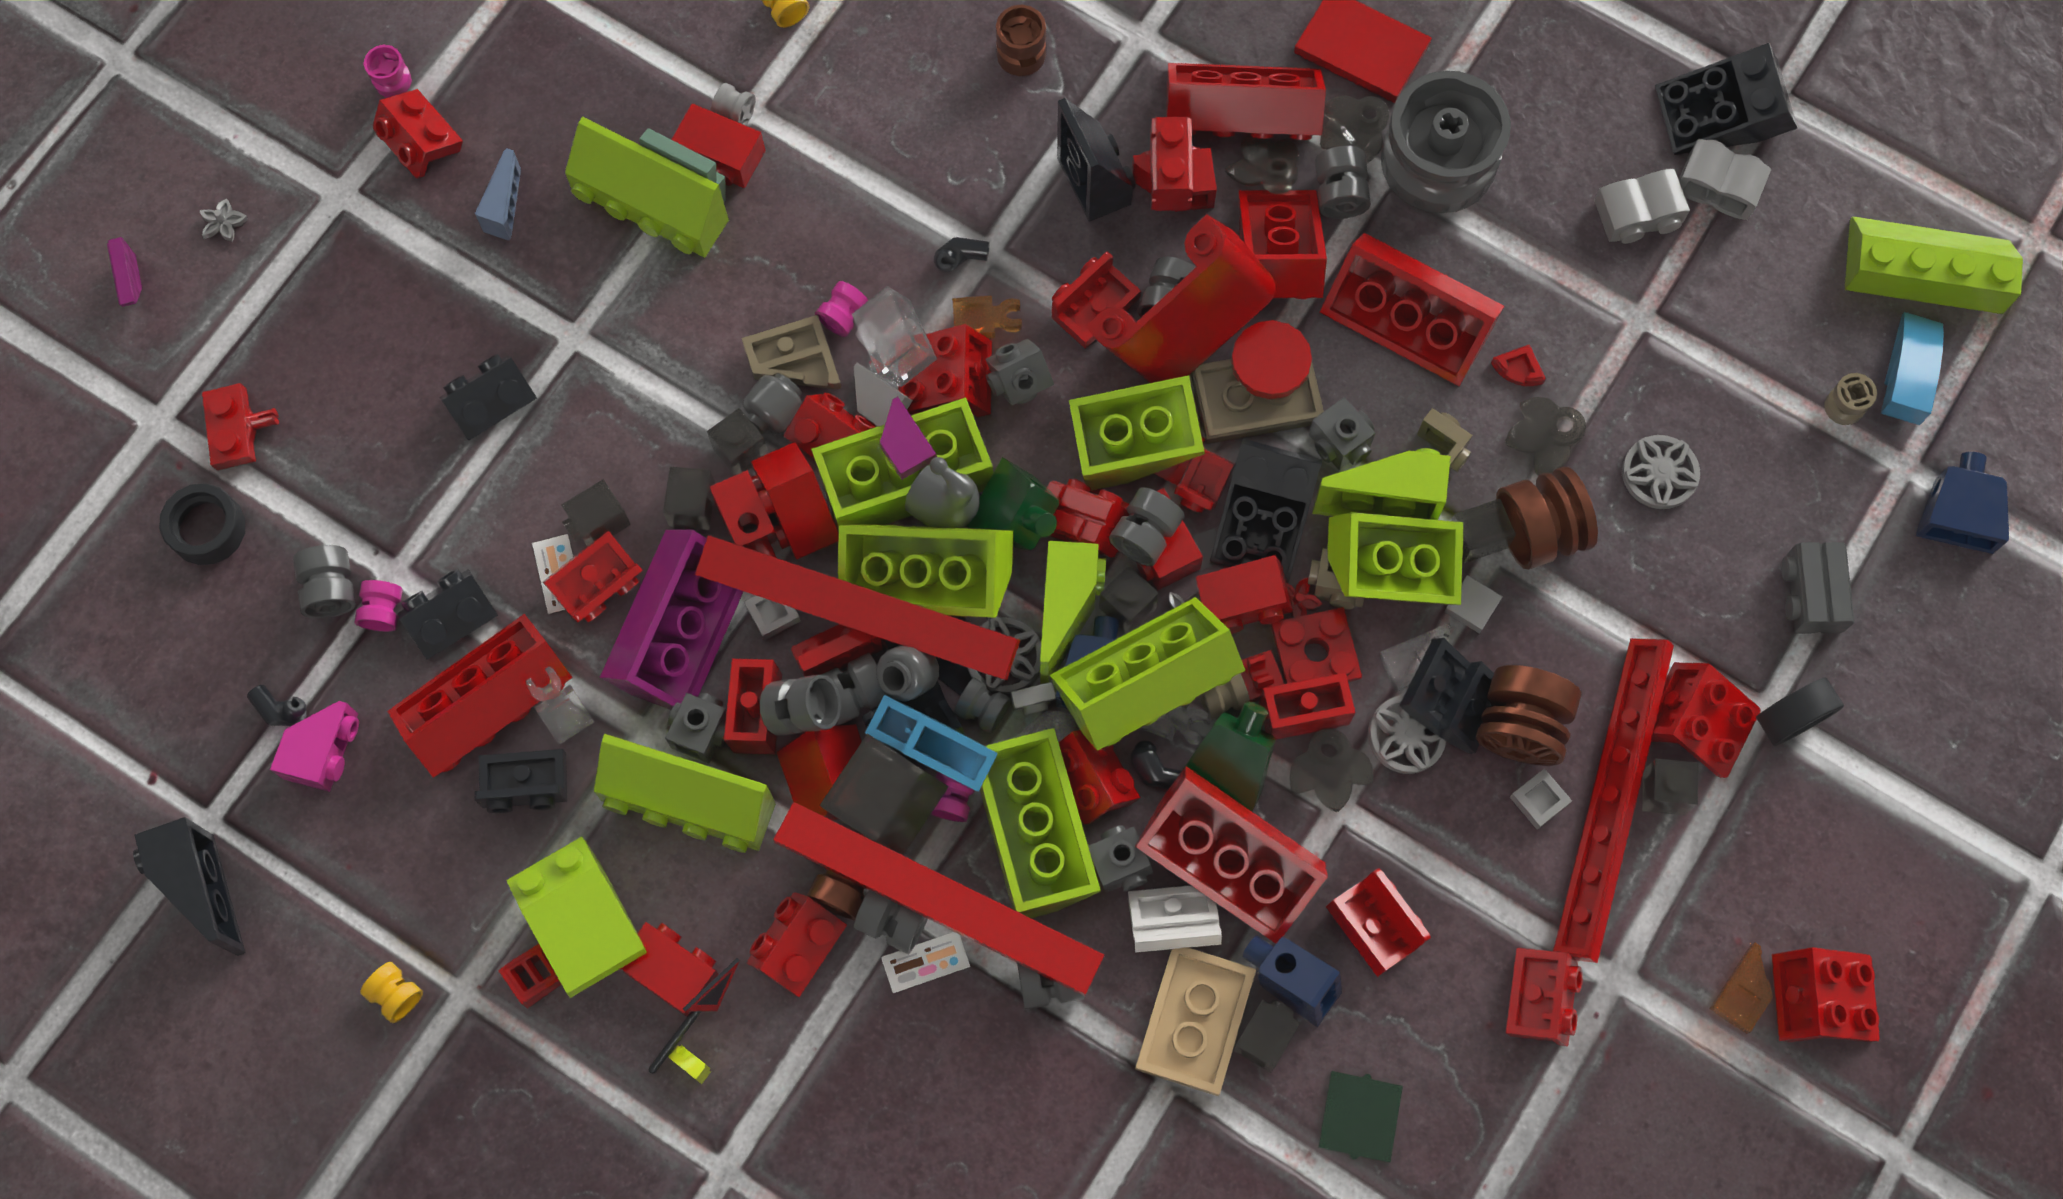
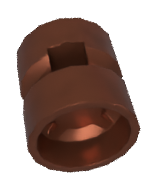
M1014 5L1005 9L998 17L996 23L998 63L1003 70L1011 75H1031L1037 72L1045 61V19L1038 10L1031 6Z
M826 869L825 874H817L807 896L825 909L855 921L865 898L863 891L867 888Z

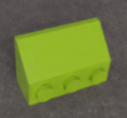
M1353 512L1329 517L1327 559L1345 597L1461 605L1463 522Z

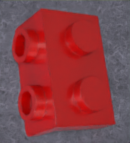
M418 89L379 100L373 129L376 135L398 157L400 163L416 179L425 176L428 162L460 152L463 140Z
M1106 251L1099 259L1096 257L1091 258L1083 266L1080 276L1072 284L1065 283L1054 293L1052 297V319L1086 349L1096 340L1086 325L1106 308L1117 307L1127 311L1141 298V290L1113 266V255Z
M825 392L824 394L806 396L783 436L792 443L795 442L800 449L813 457L812 448L875 428L876 426L870 420L860 415H855L854 417L843 409L845 404L839 398Z
M606 531L545 579L543 584L574 621L579 622L584 618L587 622H590L607 608L603 602L615 592L622 596L638 584L639 580L636 576L642 569L637 563H634L613 535Z
M1081 730L1072 731L1058 742L1078 813L1084 824L1094 822L1108 811L1128 807L1141 798L1134 787V780L1131 774L1123 768L1116 756L1113 745L1105 746L1097 751Z
M1380 868L1371 872L1363 881L1332 900L1326 906L1327 910L1377 977L1411 955L1431 938L1421 919L1414 914L1397 891L1396 886Z
M794 892L791 897H786L778 905L774 913V918L776 919L768 931L760 934L750 948L751 956L747 960V964L765 974L793 995L800 997L847 924L810 897Z

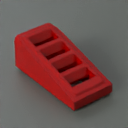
M540 944L532 947L498 970L518 1001L527 1009L562 985ZM539 960L543 962L551 974L543 979L534 965ZM525 970L536 984L529 989L519 976Z

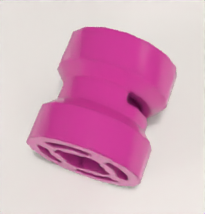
M379 45L369 50L364 59V68L376 91L387 98L407 92L411 86L412 79L400 52L390 45Z
M838 281L831 290L832 298L828 302H823L815 312V315H818L820 322L827 329L841 337H846L854 327L853 321L855 317L862 316L870 306V303L866 296L857 288L844 281Z
M381 580L362 581L359 596L362 599L363 606L356 610L354 623L368 630L382 632L396 630L398 616L393 610L401 602L402 587Z
M937 771L934 780L937 789L935 795L929 799L927 812L945 820L967 822L970 811L967 802L969 796L974 794L975 790Z

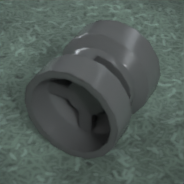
M973 678L961 694L954 714L964 720H976L978 718L979 728L992 734L1003 719L1011 698L1001 692L990 696L991 691L987 690L986 684Z

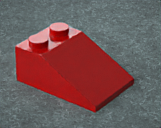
M1239 190L1240 239L1272 275L1276 286L1273 298H1296L1301 300L1323 298L1327 256L1317 191Z

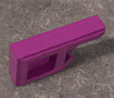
M122 237L108 240L107 248L118 303L122 307L136 304L142 290L136 254Z
M897 396L892 399L880 446L901 480L930 465L931 460L937 457V455L899 397Z

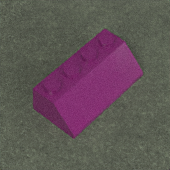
M665 530L600 675L601 679L632 696L672 710L677 702L682 703L686 693L698 697L744 592L695 575L707 538L694 530Z

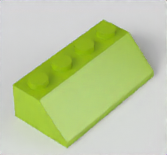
M582 116L578 122L565 170L572 194L587 204H591L593 201L603 206L611 216L623 221L627 218L637 223L643 232L652 237L660 235L670 240L683 253L692 254L694 252L705 258L729 221L719 184Z
M1853 216L1850 219L1845 290L1997 314H2004L2021 295L2023 258L2010 240Z
M966 397L911 415L937 457L943 458L950 469L968 475L975 482L978 492H983L994 473L993 465ZM885 424L811 449L838 530L839 525H885L912 516L905 510V502L911 485L924 468L901 480L880 446Z
M874 524L839 525L838 579L945 615L997 617L1012 574L1013 531Z
M1194 597L1054 672L1050 677L1079 729L1098 751L1105 746L1116 744L1122 737L1140 727L1154 723L1159 717L1173 709L1191 703L1197 696L1208 690L1228 683L1232 677L1245 671L1231 631Z
M1051 728L986 745L987 748L997 752L998 755L980 788V793L1012 909L1029 918H1034L1059 911L1101 891L1055 729Z
M604 734L601 741L594 792L604 802L603 808L622 815H626L628 810L643 814L642 820L666 828L668 822L683 827L682 832L696 839L706 840L707 835L723 839L722 845L737 852L746 853L747 848L760 850L776 805L766 784L611 735Z

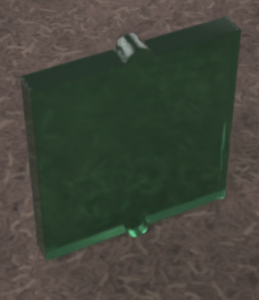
M1331 1071L1318 1148L1349 1154L1352 1160L1363 1157L1390 1163L1403 1086L1373 1080L1369 1074L1359 1077Z

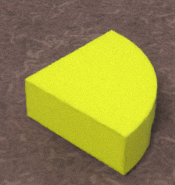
M677 1045L668 1056L701 1084L711 1073L709 1071L710 1068L682 1045Z

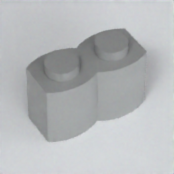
M1698 139L1689 153L1680 175L1679 183L1686 198L1698 203L1712 205L1718 211L1731 217L1748 220L1758 204L1771 168L1756 156L1734 154L1717 140Z
M1675 169L1660 170L1637 179H1627L1611 183L1599 188L1594 199L1609 242L1621 240L1623 244L1641 239L1645 232L1659 231L1660 234L1673 232L1682 226L1690 212Z

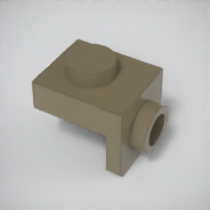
M1432 408L1423 419L1417 435L1444 454L1451 456L1449 471L1453 469L1458 472L1472 453L1467 450V446L1473 435L1461 428L1460 423L1450 414L1439 413Z
M1323 548L1320 561L1312 560L1308 584L1316 585L1314 596L1319 600L1330 602V605L1336 608L1353 609L1355 606L1362 607L1365 598L1345 597L1335 574L1327 571L1329 564L1327 559L1328 549Z

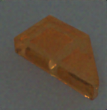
M1756 942L1749 946L1709 1008L1745 1034L1753 1030L1773 998L1770 982L1766 979L1761 946Z

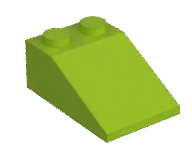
M1189 375L1069 400L1082 474L1085 484L1091 490L1126 484L1205 454Z
M1421 448L1416 451L1409 450L1324 477L1321 480L1315 498L1312 514L1337 516L1353 512L1438 520L1446 504L1451 456L1440 455V452L1434 449Z
M1048 541L1040 685L1051 682L1050 675L1058 671L1070 651L1075 635L1080 634L1094 611L1095 597L1104 596L1106 558H1098L1099 544Z
M583 836L506 880L523 916L570 998L647 953L601 863Z

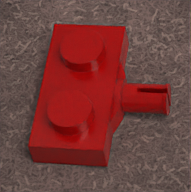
M241 383L202 392L210 465L219 471L256 462L254 450L256 431L260 428L279 425V420L277 419L279 415L276 409L272 408L253 413L249 407L247 388Z

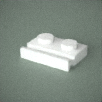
M1193 886L1128 891L1135 953L1221 945L1222 934L1219 926L1217 903Z

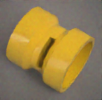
M761 0L766 7L772 9V18L779 27L783 28L793 26L807 15L810 8L807 0Z
M393 962L385 963L373 972L360 990L361 995L367 1001L382 1006L381 1013L390 1023L398 1022L418 1004L423 995V991L414 982H405L402 978V971Z

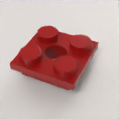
M1344 607L1271 623L1286 684L1346 672L1348 682L1362 679ZM1309 644H1319L1326 650L1327 657L1322 661H1312L1306 656L1304 648Z

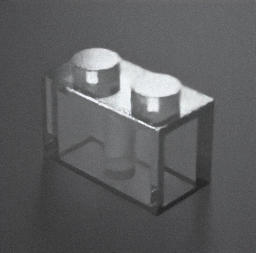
M886 286L852 313L858 328L856 336L870 355V368L881 380L888 379L902 387L937 360L911 300L892 288Z

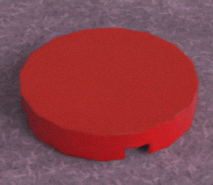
M1275 320L1257 322L1244 329L1235 341L1231 357L1233 375L1237 381H1240L1246 387V390L1254 396L1266 399L1284 398L1294 393V390L1298 389L1307 380L1312 362L1310 344L1303 334L1290 324Z

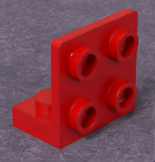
M967 324L902 340L899 350L898 390L913 400L907 409L909 414L920 413L966 397L974 416L990 415L991 388L987 382L986 375L991 372L985 359L992 356V340Z
M1674 662L1666 677L1651 741L1678 743L1717 777L1727 778L1761 709L1709 663Z
M1815 947L1772 954L1779 1041L1796 1042L1819 1038L1864 1042L1879 1041V1015L1874 986L1875 973L1872 966V958L1869 954Z

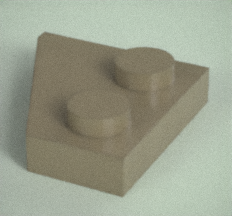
M818 315L741 338L755 380H759L763 375L775 376L779 373L796 385L833 390L841 388L840 379Z

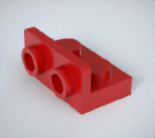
M841 624L808 638L791 648L804 677L821 675L835 667L843 669L847 667L850 660L867 652L873 655L883 650L879 637Z
M1525 948L1516 949L1506 1034L1510 1037L1553 1041L1559 1046L1568 1047L1570 1035H1575L1578 1022L1577 1011L1573 1009L1575 992H1580L1583 981L1582 968L1578 966V961L1569 953Z

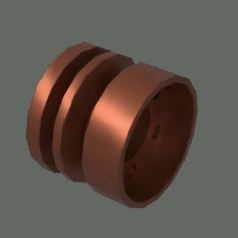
M1561 467L1555 469L1552 474H1540L1536 480V486L1530 480H1522L1501 487L1497 491L1496 509L1501 531L1511 554L1523 569L1529 570L1553 562L1557 557V550L1564 556H1571L1577 550L1586 551L1594 548L1597 544L1598 527L1593 504L1584 483L1572 468Z
M1521 665L1497 667L1487 696L1494 707L1484 710L1481 717L1484 723L1478 728L1476 739L1480 745L1489 751L1505 758L1533 765H1559L1564 761L1566 754L1564 745L1567 744L1571 736L1568 728L1563 725L1574 721L1582 693L1579 687L1570 680L1545 670Z

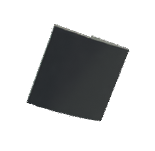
M1445 638L1432 639L1399 706L1440 738L1469 754L1476 753L1480 745L1476 735L1478 728L1484 723L1481 719L1482 714L1486 708L1494 707L1487 698L1494 673L1482 661L1470 663Z

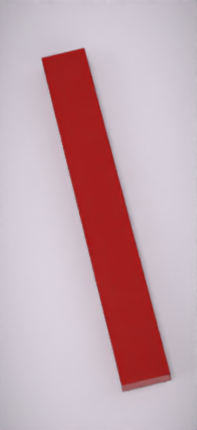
M709 535L707 536L695 572L697 576L903 646L913 647L926 654L1003 680L1008 679L1020 643V639Z
M1630 638L1553 949L1556 952H1567L1577 961L1598 963L1674 645L1668 639Z
M795 802L792 803L773 839L774 843L1083 996H1086L1104 959V954Z

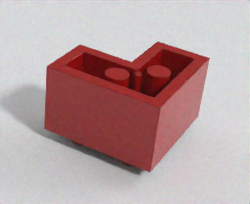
M795 442L750 461L756 473L751 478L768 515L774 512L779 524L773 527L782 549L789 547L797 560L839 541L838 530L815 474Z

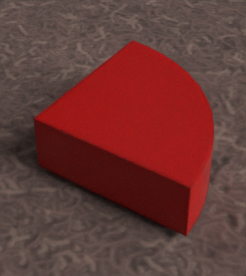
M1530 344L1495 356L1491 361L1496 372L1511 383L1521 386H1538L1544 384L1546 380Z

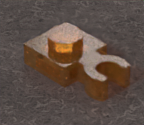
M992 295L952 298L954 327L967 324L989 339L995 338L994 328L1001 327L1007 332L1022 330V319H1009L1006 316L1009 312L1020 311L1019 299H1006L1000 305L993 306Z

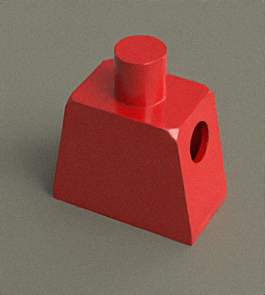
M748 470L710 486L716 507L733 543L777 558L771 544L777 541L776 532ZM753 524L757 526V529L752 533H745L743 531V528L747 525Z

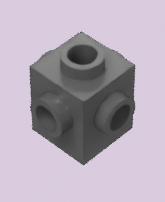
M1028 338L1017 344H1006L1000 347L995 352V355L985 359L991 372L986 375V379L992 392L996 397L1001 395L1011 405L1027 403L1033 400L1038 392L1054 385L1041 349Z
M1344 397L1313 419L1309 436L1315 441V448L1320 457L1327 463L1332 462L1338 470H1341L1349 463L1353 466L1358 465L1372 452L1370 447L1375 432L1370 418L1362 411L1357 412Z
M686 693L682 703L677 702L668 717L667 725L670 726V729L665 739L671 749L709 764L717 746L723 747L726 743L724 741L727 711L722 707L723 702L706 693H700L699 697Z
M1124 826L1109 829L1101 834V841L1088 846L1092 861L1106 893L1119 887H1123L1124 891L1137 888L1148 881L1147 875L1153 873L1149 862L1153 859L1135 847L1139 837L1134 826L1129 829H1125ZM1121 856H1130L1126 861H1118Z

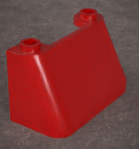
M1208 214L1191 228L1185 239V251L1197 267L1136 322L1124 309L1111 307L1100 312L1086 325L1087 329L1099 343L1150 383L1190 375L1267 306L1274 297L1276 286L1272 275L1232 229Z

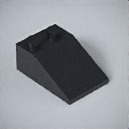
M1066 98L1059 100L1057 159L1088 221H1093L1130 206L1132 203V190L1136 188V183L1128 166L1122 167L1118 159L1120 155L1119 148L1113 135H1106L1100 122Z
M186 817L135 834L138 849L133 851V857L139 872L145 874L209 942L237 956L246 953L214 835Z

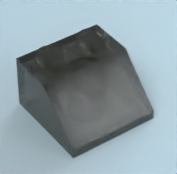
M867 733L820 806L867 838L904 855L949 786L920 765Z

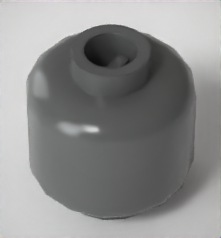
M777 373L775 376L763 375L743 399V407L748 414L745 421L761 434H765L767 430L778 434L784 432L791 424L802 404L799 397L802 394L801 390L782 374Z
M898 645L888 650L879 659L876 667L877 680L887 696L897 701H910L927 693L935 686L939 677V664L935 656L918 651L913 647Z

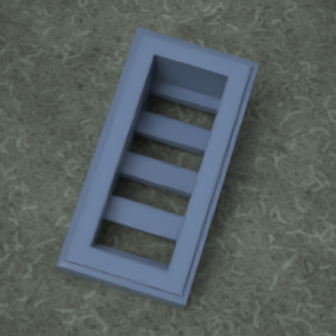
M508 148L503 151L475 212L484 233L505 240L511 239L521 174V167L514 150Z

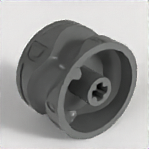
M1460 71L1432 72L1411 82L1401 92L1395 102L1389 122V129L1387 130L1381 151L1383 175L1393 192L1405 203L1430 213L1457 212L1478 202L1487 193L1494 181L1510 137L1511 121L1503 99L1493 87L1482 79Z

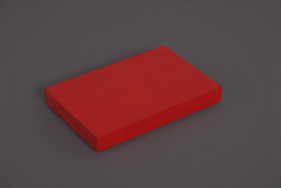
M1323 0L1296 43L1294 53L1395 103L1427 51L1432 37L1359 1Z

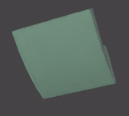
M649 128L639 138L641 146L719 184L723 201H726L725 176L716 172V162Z

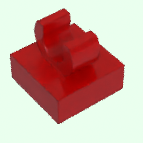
M1272 650L1242 659L1245 671L1240 674L1246 685L1250 702L1259 701L1263 688L1285 684Z

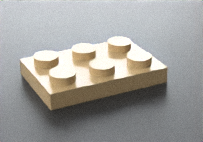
M1191 948L1171 949L1135 1070L1219 1097L1256 969Z

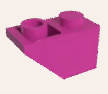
M338 701L285 729L270 770L283 780L330 792L333 782H337L343 773L345 765L343 755L347 743L352 742L357 734L359 727L358 713L348 703Z

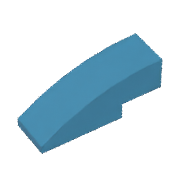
M1907 312L1902 314L1884 382L1887 385L1881 414L1921 425L1931 414L1943 353V323Z
M887 695L883 696L865 732L979 792L998 755L997 752Z

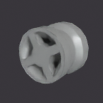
M723 83L714 96L710 111L747 126L754 112L756 97L747 91L739 93L735 90L734 86Z

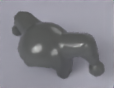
M935 457L931 460L930 465H927L918 474L911 485L905 502V510L928 527L966 529V526L972 522L978 512L979 492L975 482L968 475L950 469L943 458Z

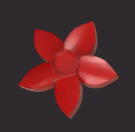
M1308 577L1300 580L1295 589L1287 583L1293 612H1291L1292 618L1307 615V610H1313L1322 605V602L1312 594L1307 595L1310 588Z

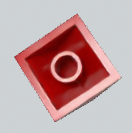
M856 724L833 726L827 730L805 732L777 752L793 802L834 821L883 803Z

